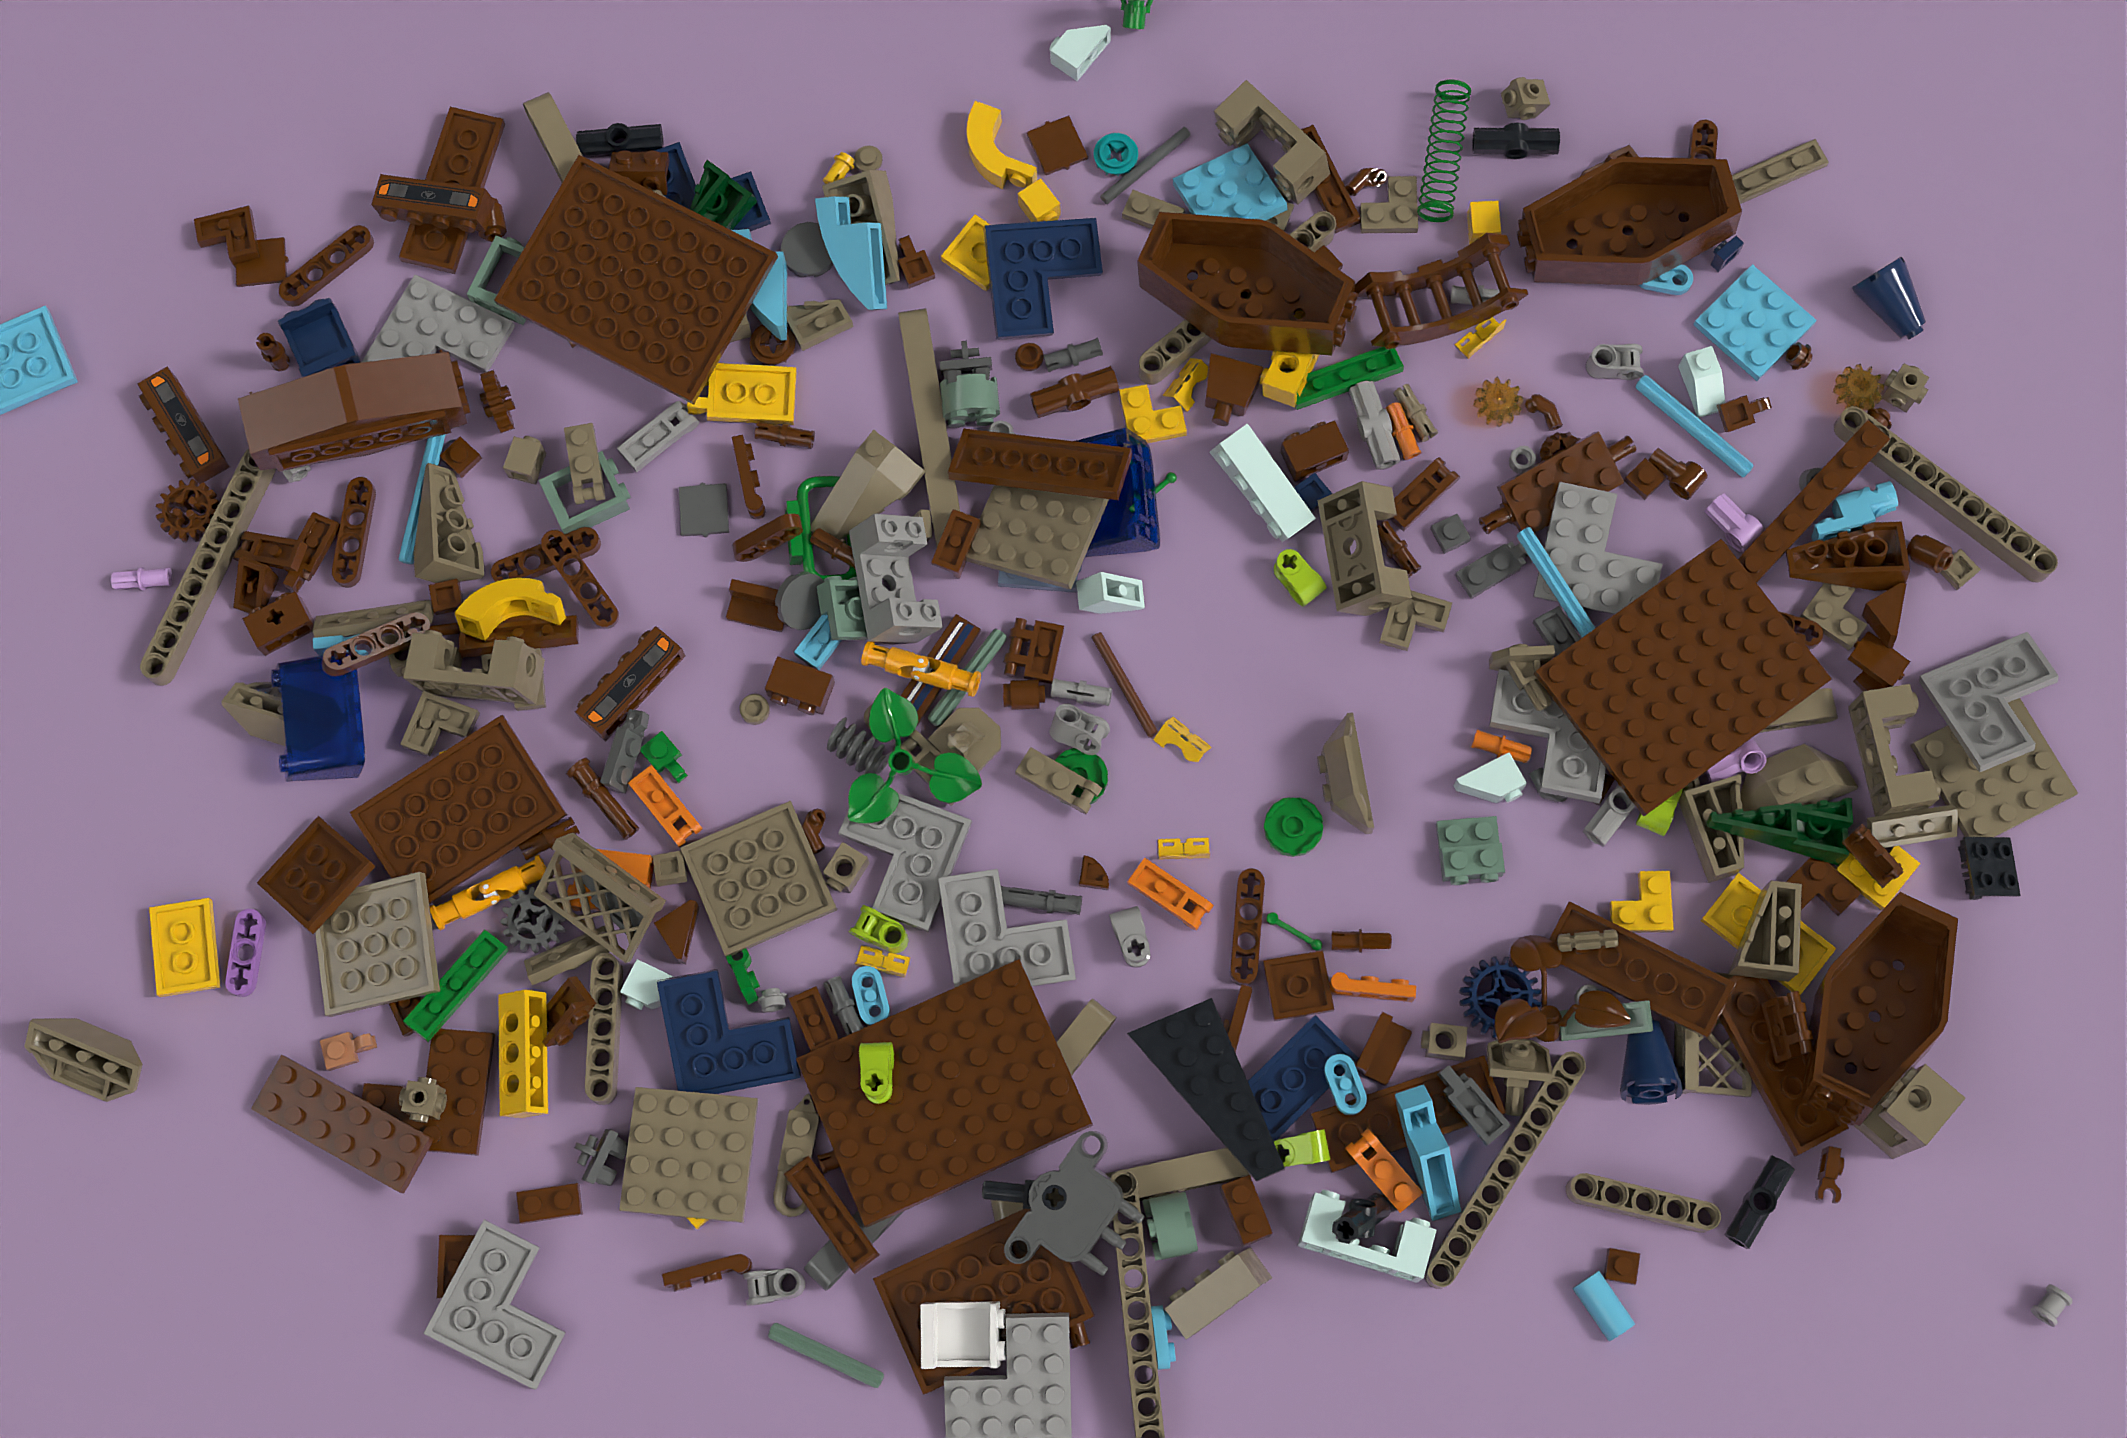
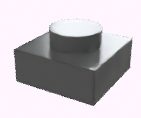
M1458 514L1432 525L1430 529L1444 554L1471 540Z

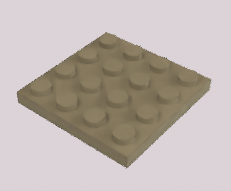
M994 485L981 514V525L972 542L966 561L1071 590L1109 499Z
M2020 698L2008 702V704L2036 743L2035 749L2024 755L1979 773L1948 725L1910 745L1925 771L1932 770L1934 778L1938 779L1941 789L1940 796L1946 806L1954 805L1958 809V826L1965 837H1996L2078 794Z
M791 801L680 848L725 957L733 956L742 952L745 948L749 949L837 911Z
M417 872L356 887L315 932L325 1016H338L440 992L425 873Z
M635 1087L619 1211L744 1223L758 1098Z

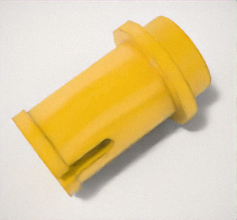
M844 152L835 155V162L823 178V182L828 184V182L831 183L845 178L848 171L853 170L855 160Z

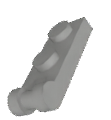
M676 401L617 449L631 467L638 472L683 435L693 431L698 426L699 421L694 415H689L686 412V406L681 401ZM677 418L680 423L674 427L670 421Z

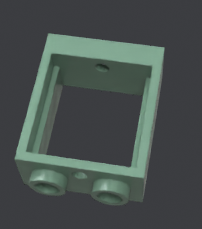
M495 236L467 292V296L471 302L511 321L524 325L525 318L497 305L494 301L497 294L485 290L503 252L519 258L525 248L514 238L506 237L504 239Z
M602 451L598 452L600 465L616 497L572 518L569 517L556 488L572 481L570 466L539 480L564 534L582 527L591 528L630 510L626 500L630 499L631 496L624 482L618 484L614 477L619 472L613 459L606 460Z

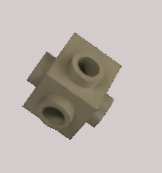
M1519 77L1512 80L1510 85L1501 92L1508 118H1520L1521 120L1536 118L1551 105L1543 79Z
M1904 363L1898 372L1892 370L1885 380L1884 385L1888 388L1881 399L1907 413L1914 402L1920 404L1929 389L1924 386L1930 377L1926 376L1918 367L1909 366Z
M418 1077L417 1082L408 1080L407 1086L402 1088L399 1096V1105L402 1106L401 1111L410 1115L409 1120L428 1123V1118L440 1120L441 1112L444 1111L447 1095L444 1088L436 1085L437 1080ZM422 1092L424 1100L419 1103L420 1093Z

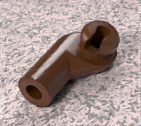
M1363 168L1345 187L1349 195L1356 196L1363 187H1378L1384 184L1387 180V173L1383 169Z
M1534 394L1531 398L1526 399L1525 407L1530 413L1541 412L1544 415L1549 431L1557 430L1563 426L1556 405L1540 394Z
M819 808L808 812L802 824L813 854H817L825 849L819 833L826 820V814Z

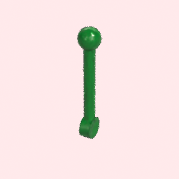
M1173 472L1167 473L1165 480L1141 500L1134 503L1128 510L1133 514L1166 485L1174 483L1177 480L1176 474Z
M1274 912L1267 915L1268 924H1276L1310 944L1311 948L1315 951L1321 950L1323 943L1319 939L1313 940L1281 921Z

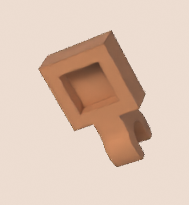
M346 1032L320 1040L326 1070L329 1071L358 1063L357 1053L377 1048L375 1036H371L370 1033L353 1039V1034Z

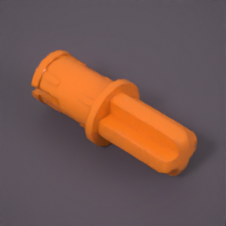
M1399 402L1388 405L1385 409L1391 420L1392 437H1396L1404 460L1417 457L1422 452L1413 435V425H1409Z
M1478 729L1471 748L1496 754V758L1510 753L1513 760L1528 763L1532 753L1530 746L1508 740L1505 735L1499 737Z

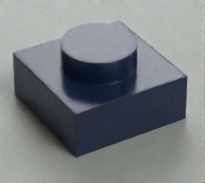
M1737 236L1729 242L1726 240L1722 241L1714 249L1713 253L1715 256L1710 265L1717 272H1720L1739 254L1744 242Z
M1315 472L1294 487L1311 513L1319 508L1317 500L1333 494Z

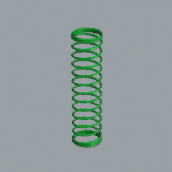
M1442 80L1435 87L1437 95L1434 96L1433 100L1435 103L1432 108L1434 115L1431 116L1430 120L1432 123L1429 128L1431 135L1428 136L1429 145L1426 148L1428 155L1425 156L1426 165L1423 168L1425 175L1422 177L1423 185L1420 189L1422 195L1419 197L1421 205L1417 209V214L1430 222H1446L1452 219L1454 214V206L1450 203L1456 199L1452 192L1457 190L1454 182L1459 177L1455 172L1460 170L1457 162L1462 157L1458 152L1463 150V146L1459 142L1465 138L1461 132L1466 129L1463 122L1468 117L1464 112L1469 109L1466 102L1470 100L1472 90L1468 84L1460 80ZM1445 84H1454L1466 88L1468 93L1459 90H1445L1441 92L1438 87ZM1455 92L1463 95H1449L1446 93ZM1437 97H1440L1444 101L1437 103L1436 99ZM1447 102L1462 104L1466 106V109L1463 111L1447 110L1440 107L1439 104ZM1437 106L1442 111L1435 113V107ZM1449 112L1461 114L1465 118L1461 121L1446 120L1437 114ZM1436 116L1440 121L1434 123L1433 119ZM1444 122L1456 123L1463 126V129L1459 131L1445 130L1436 124ZM1435 126L1439 131L1432 132V127ZM1443 132L1455 133L1462 138L1457 141L1444 140L1434 134ZM1433 136L1437 141L1431 143V137ZM1441 142L1459 145L1460 149L1455 151L1443 150L1435 147L1433 144ZM1430 146H1432L1434 149H1436V151H1433V152L1430 153V152H1429ZM1440 152L1452 153L1457 155L1459 159L1453 161L1442 160L1434 157L1432 154ZM1429 156L1435 159V161L1429 163L1427 160ZM1439 162L1450 163L1457 166V169L1452 171L1441 170L1430 164ZM1427 166H1429V167H1430L1431 169H1433L1434 171H1431V172H1428V173H1427V172H1426ZM1448 173L1454 175L1456 179L1450 181L1439 180L1431 177L1429 174ZM1427 176V177H1429L1430 179H1432V180H1434V181H1429V182L1425 183L1424 180H1425V177ZM1446 183L1455 188L1444 191L1434 189L1428 186V184ZM1426 186L1428 189L1433 191H1428L1424 193L1423 188ZM1444 193L1452 196L1453 199L1448 201L1436 200L1428 197L1427 194ZM1424 196V197H1426L1427 199H1429V200H1431V201H1427V202L1422 203L1421 200H1422V197ZM1429 207L1441 208V209H1444V210H1446V211L1435 210V209H1431V208H1429ZM1425 208L1432 212L1450 213V215L1446 217H1432L1425 215L1420 210Z

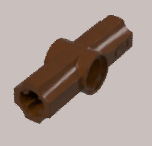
M1109 366L1083 376L1079 373L1065 376L1056 385L1030 393V398L1035 414L1038 418L1065 409L1068 411L1082 409L1088 406L1091 400L1118 392L1119 385L1114 370Z

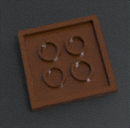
M318 816L259 879L257 884L308 931L314 934L376 866Z

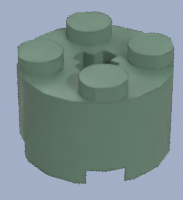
M964 374L956 376L957 382L948 384V380L945 379L940 383L943 418L948 421V427L959 428L965 426V422L975 421L978 426H988L994 423L993 418L1000 414L998 383L995 376L991 380H986L985 374Z
M1185 1191L1142 1200L1146 1218L1152 1217L1147 1219L1151 1241L1157 1240V1242L1152 1243L1155 1261L1192 1254V1252L1198 1251Z

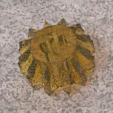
M1861 363L1857 364L1854 369L1850 366L1846 367L1843 374H1839L1835 379L1837 385L1833 388V393L1840 395L1836 399V404H1847L1845 409L1851 406L1867 411L1874 408L1875 404H1879L1882 400L1880 393L1883 392L1885 386L1878 383L1881 379V374L1872 375V366L1868 367L1865 371Z
M1498 376L1494 378L1493 384L1486 379L1483 382V388H1477L1475 392L1477 398L1474 399L1473 406L1479 408L1477 412L1478 417L1487 416L1485 422L1487 425L1492 420H1496L1498 427L1502 426L1503 420L1510 424L1514 420V415L1518 416L1522 410L1519 405L1523 403V396L1517 395L1520 390L1519 386L1510 387V378L1504 384L1501 383Z

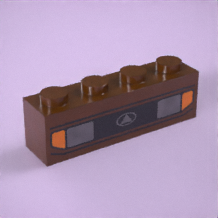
M380 174L371 205L382 219L389 222L404 220L418 226L426 223L433 224L441 229L455 227L465 232L474 233L475 230L486 232L495 201L485 188Z
M168 366L137 383L142 391V394L139 395L141 402L147 410L152 409L156 416L152 420L161 433L166 431L170 439L165 442L174 456L179 454L183 462L179 465L188 479L194 477L201 484L230 468L179 380Z
M657 626L651 631L647 630L641 635L638 645L633 651H628L622 655L618 661L617 668L611 674L606 673L599 680L598 688L591 695L587 694L579 701L578 709L575 713L582 722L606 742L617 730V727L624 723L629 709L636 710L686 656L683 649Z

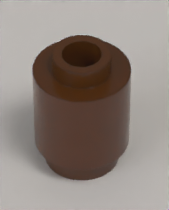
M493 198L495 202L486 232L478 231L479 237L489 242H493L495 236L502 238L507 233L503 207L496 198Z
M1915 535L1907 546V554L1913 562L1935 573L1948 569L1953 561L1952 548L1927 535Z
M1039 679L1011 680L1009 684H1003L1004 707H1011V710L1040 709V703H1045V685H1039Z

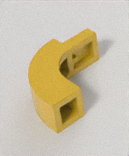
M974 101L967 121V141L970 158L977 171L988 182L1001 189L1004 188L1007 180L1021 188L1028 187L1037 181V167L1010 158L1001 153L996 147L994 140L1002 123L1001 110Z
M511 578L486 585L465 599L455 611L460 631L484 641L501 622L514 616L530 615L557 625H561L566 618L561 598L553 593H545L542 581L530 578Z

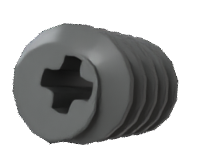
M843 718L833 729L827 743V750L830 752L836 751V756L839 759L846 757V764L849 766L856 763L855 770L859 773L865 770V774L875 773L878 775L888 765L889 756L893 751L883 755L884 744H881L876 749L873 748L876 739L872 737L865 742L866 731L863 730L855 735L854 732L857 725L853 723L846 728L847 718Z

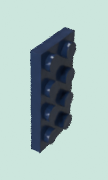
M1316 1015L1248 1080L1273 1142L1284 1134L1329 1089L1324 1075V1066L1331 1056L1344 1054L1350 1057L1354 1063L1359 1059ZM1342 1066L1334 1067V1073L1337 1076H1342L1345 1073Z

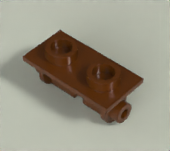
M1861 824L1841 843L1881 888H1884L1892 879L1895 880L1903 873L1902 865L1897 863L1870 833L1871 830Z

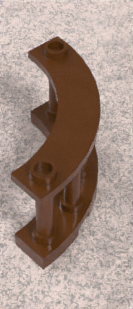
M1485 233L1470 245L1457 251L1459 257L1446 263L1439 259L1418 266L1415 273L1402 275L1401 270L1368 272L1355 284L1354 292L1358 293L1357 297H1368V299L1372 300L1381 325L1382 332L1371 340L1372 346L1393 349L1401 345L1438 339L1475 326L1505 310L1517 307L1519 301L1528 295L1527 289L1510 288L1499 258L1501 252L1510 246L1507 235ZM1488 261L1499 293L1483 302L1473 272L1474 268ZM1459 276L1463 279L1473 308L1453 316L1442 284L1444 281ZM1423 288L1431 289L1442 320L1421 324L1411 296L1412 291ZM1396 295V297H1400L1410 326L1393 327L1383 296Z

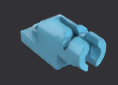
M1891 481L1876 484L1874 491H1871L1869 487H1863L1861 490L1836 497L1832 506L1835 519L1826 518L1815 524L1811 536L1812 541L1819 539L1825 541L1837 537V534L1847 531L1850 533L1862 529L1863 525L1875 522V518L1895 511L1898 506V498Z

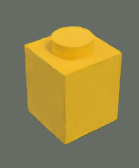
M1041 178L1018 193V205L1031 222L1058 220L1059 216H1061L1060 202Z
M1499 201L1470 202L1467 211L1469 245L1485 233L1501 234Z

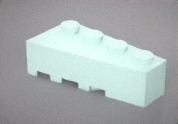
M1248 423L1209 452L1247 498L1253 510L1267 523V529L1275 539L1279 538L1283 542L1316 519Z

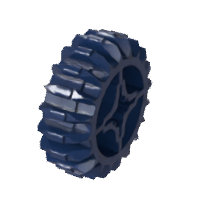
M1496 956L1492 957L1490 961L1491 967L1485 960H1481L1479 962L1481 971L1474 966L1471 967L1469 971L1474 978L1465 976L1462 981L1469 987H1461L1459 990L1461 995L1468 996V998L1460 1000L1459 1005L1470 1007V1009L1463 1013V1016L1465 1018L1471 1015L1475 1017L1470 1026L1474 1028L1478 1023H1481L1483 1027L1480 1029V1033L1484 1035L1488 1028L1492 1029L1491 1036L1495 1039L1497 1038L1494 1026L1495 1019L1487 1016L1479 1005L1491 1007L1497 1012L1501 1001L1491 997H1494L1498 991H1500L1501 996L1510 997L1505 1001L1524 999L1531 1008L1534 1006L1540 1008L1542 1006L1540 1000L1533 999V997L1541 995V989H1532L1531 987L1538 982V979L1534 977L1528 980L1526 976H1528L1530 971L1521 972L1515 965L1513 967L1509 966V957H1504L1501 965H1499ZM1492 975L1491 991L1477 996L1479 982ZM1501 975L1513 979L1520 986L1521 990L1508 987L1504 977Z

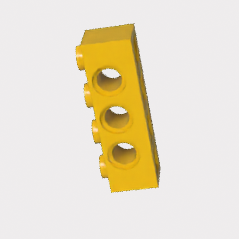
M1296 311L1294 316L1300 319L1305 316V313L1303 311ZM1273 351L1271 355V360L1273 361L1269 368H1264L1260 377L1263 396L1295 407L1297 393L1300 397L1307 383L1308 373L1312 372L1319 355ZM1285 368H1290L1293 371L1285 373L1281 370Z
M524 989L499 994L500 1116L526 1118L548 1114L547 1047L542 1043L547 1036L546 992Z

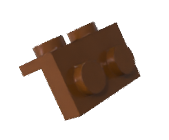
M612 152L609 170L651 191L659 190L662 195H667L668 152Z
M577 976L568 977L547 1004L548 1035L542 1041L545 1047L567 1044L573 1038V1032L589 1018V1012L597 1004Z

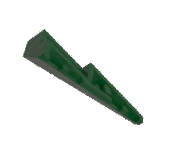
M706 160L700 183L696 185L694 190L695 196L690 210L733 230L756 204L757 200L752 193L732 180L727 173L709 160Z
M1843 798L1841 801L1835 802L1820 800L1816 804L1806 805L1791 803L1763 806L1757 810L1750 811L1735 809L1731 813L1722 814L1711 812L1707 820V827L1839 866L1849 856V851L1841 842L1848 837V828L1853 824L1852 798Z

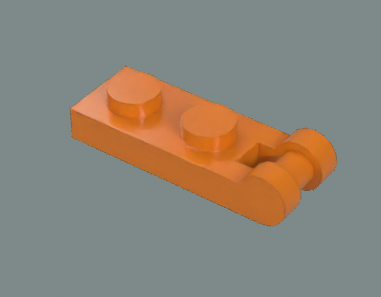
M652 765L628 782L629 786L679 848L686 843V838L693 833L698 834L703 830ZM680 818H683L686 824L677 831L673 824Z
M1145 857L1127 881L1128 885L1196 931L1202 924L1201 918L1205 913H1209L1214 906L1203 896ZM1188 901L1195 905L1191 913L1183 909Z
M1337 972L1329 982L1331 992L1335 995L1413 1002L1416 998L1417 985H1409V981L1405 979H1391V983L1379 982L1378 977L1361 976V980L1349 979L1345 973Z
M1367 1128L1361 1133L1363 1137L1355 1144L1351 1142L1345 1149L1401 1213L1420 1197L1423 1192L1370 1129ZM1371 1146L1375 1151L1365 1158L1362 1153Z

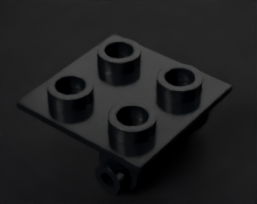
M1963 837V840H1960V846L1957 848L1960 852L1961 863H1963L1961 868H1968L1967 872L1962 873V877H1970L1964 880L1965 894L1969 895L1970 900L1982 899V896H2021L2010 837Z

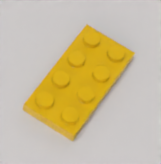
M1740 873L1736 874L1700 921L1738 950L1761 890ZM1800 920L1799 973L1789 982L1777 981L1791 992L1799 991L1801 995L1837 948Z

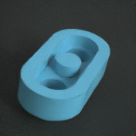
M1679 265L1654 280L1639 286L1646 290L1682 295L1690 289L1693 283V273L1687 266ZM1677 278L1682 282V284L1676 285L1673 283L1672 279Z
M871 966L860 967L852 976V987L860 1017L865 1024L870 1026L890 1016V1007L879 971ZM866 978L873 980V985L869 988L862 986V982ZM871 1008H880L879 1016L872 1017L870 1015Z
M1336 1054L1331 1056L1324 1066V1075L1335 1104L1343 1114H1358L1365 1107L1367 1096L1356 1066L1347 1055ZM1342 1066L1345 1074L1337 1076L1334 1073V1067ZM1353 1095L1356 1103L1348 1105L1345 1102V1096Z
M1163 1305L1151 1306L1157 1369H1169L1170 1362L1176 1361L1174 1343H1168L1167 1330H1172L1171 1318L1164 1311Z

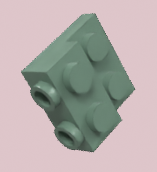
M841 576L825 578L824 583L817 586L821 615H828L831 639L868 640L857 577L848 580H842Z
M1497 816L1441 820L1436 822L1442 882L1450 881L1451 885H1464L1469 883L1470 879H1480L1481 883H1491L1498 881V877L1504 875L1505 866L1502 843L1499 841Z

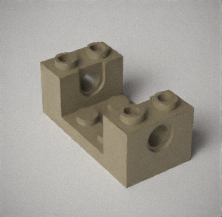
M1245 80L1214 110L1217 120L1215 125L1220 130L1218 135L1229 147L1232 144L1236 148L1247 144L1261 130L1270 140L1274 141L1277 139L1283 145L1282 150L1286 154L1273 165V168L1277 174L1274 178L1278 184L1277 189L1285 200L1289 201L1292 199L1299 205L1330 175L1326 152L1248 80Z
M1361 481L1317 500L1337 611L1369 616L1412 599L1407 570L1384 566L1376 522L1377 520L1384 521L1397 515L1392 487ZM1355 540L1356 549L1354 553L1351 554L1350 546L1353 544V541Z
M425 630L424 634L412 633L403 678L421 691L443 697L536 705L545 659L536 653V649L527 646L523 639L507 637L506 640H495L489 671L472 669V672H463L461 669L463 658H461L459 649L454 647V642L446 640L442 637V633L433 630Z
M1910 684L1863 691L1848 706L1875 816L1927 809L1939 800L1941 793L1939 781L1937 778H1934L1932 770L1896 776L1898 764L1895 756H1891L1888 745L1891 741L1889 729L1901 728L1906 723L1905 720L1907 718L1913 717L1917 713L1919 707L1918 697L1915 692H1912Z
M1926 1064L1917 1069L1912 1066L1902 1076L1901 1082L1894 1090L1887 1094L1880 1105L1861 1126L1854 1125L1855 1128L1892 1159L1926 1146L1966 1099Z

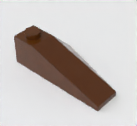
M1902 521L1872 522L1863 525L1862 529L1850 533L1847 531L1837 534V537L1825 541L1815 540L1786 550L1789 578L1872 591L1889 590L1899 583L1906 584L1910 573Z

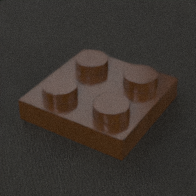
M1323 950L1263 960L1274 1022L1333 1012L1335 1010Z

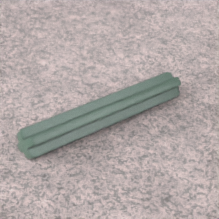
M996 628L993 629L963 670L972 673L975 671L982 673L1005 643L1006 635ZM953 688L947 690L928 715L929 722L939 728L948 719L967 692Z
M774 1323L769 1330L768 1337L865 1384L878 1388L883 1381V1372L781 1324Z

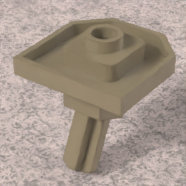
M1516 644L1492 652L1488 660L1489 669L1509 671L1519 690H1525L1537 711H1542L1552 704L1550 697L1534 675V672L1552 660L1555 654L1554 645L1528 646L1527 644Z
M979 707L958 708L927 740L941 754L956 753L963 756L979 773L1001 750V728Z
M1516 1039L1503 1043H1498V1040L1488 1043L1486 1051L1489 1076L1504 1078V1084L1506 1085L1505 1114L1520 1116L1523 1113L1525 1088H1528L1529 1080L1551 1082L1552 1080L1549 1049L1528 1039Z

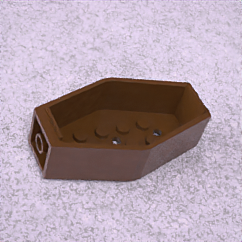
M1619 157L1609 160L1524 207L1522 219L1518 220L1519 231H1517V239L1520 248L1525 247V269L1527 274L1532 273L1534 282L1640 285L1654 280L1735 235L1742 209L1727 159ZM1681 214H1686L1689 217V220L1687 222H1681L1678 219V216ZM1629 227L1633 230V234L1629 236L1624 235L1622 230ZM1569 241H1575L1577 247L1570 249L1566 244Z
M1159 212L1137 260L1139 287L1217 343L1231 348L1332 356L1335 347L1342 346L1346 335L1344 330L1346 322H1352L1357 309L1355 303L1358 293L1354 292L1355 280L1275 224L1265 220ZM1194 272L1198 275V278L1189 280L1187 275ZM1247 291L1251 294V297L1243 299L1240 296L1241 293ZM1296 311H1303L1305 316L1299 319L1294 316V313Z
M439 350L440 353L346 364L256 393L249 392L250 395L238 398L250 454L259 470L277 468L278 472L325 461L371 455L409 442L452 433L451 429L468 424L465 414L471 413L457 360L451 361L449 352Z
M1899 892L1829 967L1814 995L1810 1030H1812L1814 1040H1811L1814 1052L1807 1054L1802 1099L1808 1101L1811 1107L1819 1111L1827 1110L1837 1115L1840 1121L1848 1125L1856 1124L1861 1126L1880 1105L1887 1094L1894 1090L1901 1082L1902 1076L1912 1066L1915 1067L1932 1048L1948 1022L1958 918ZM1900 961L1904 968L1896 970L1893 967V962ZM1876 1012L1879 1014L1880 1021L1873 1022L1869 1018V1013ZM1847 1064L1854 1065L1856 1073H1847L1845 1066Z

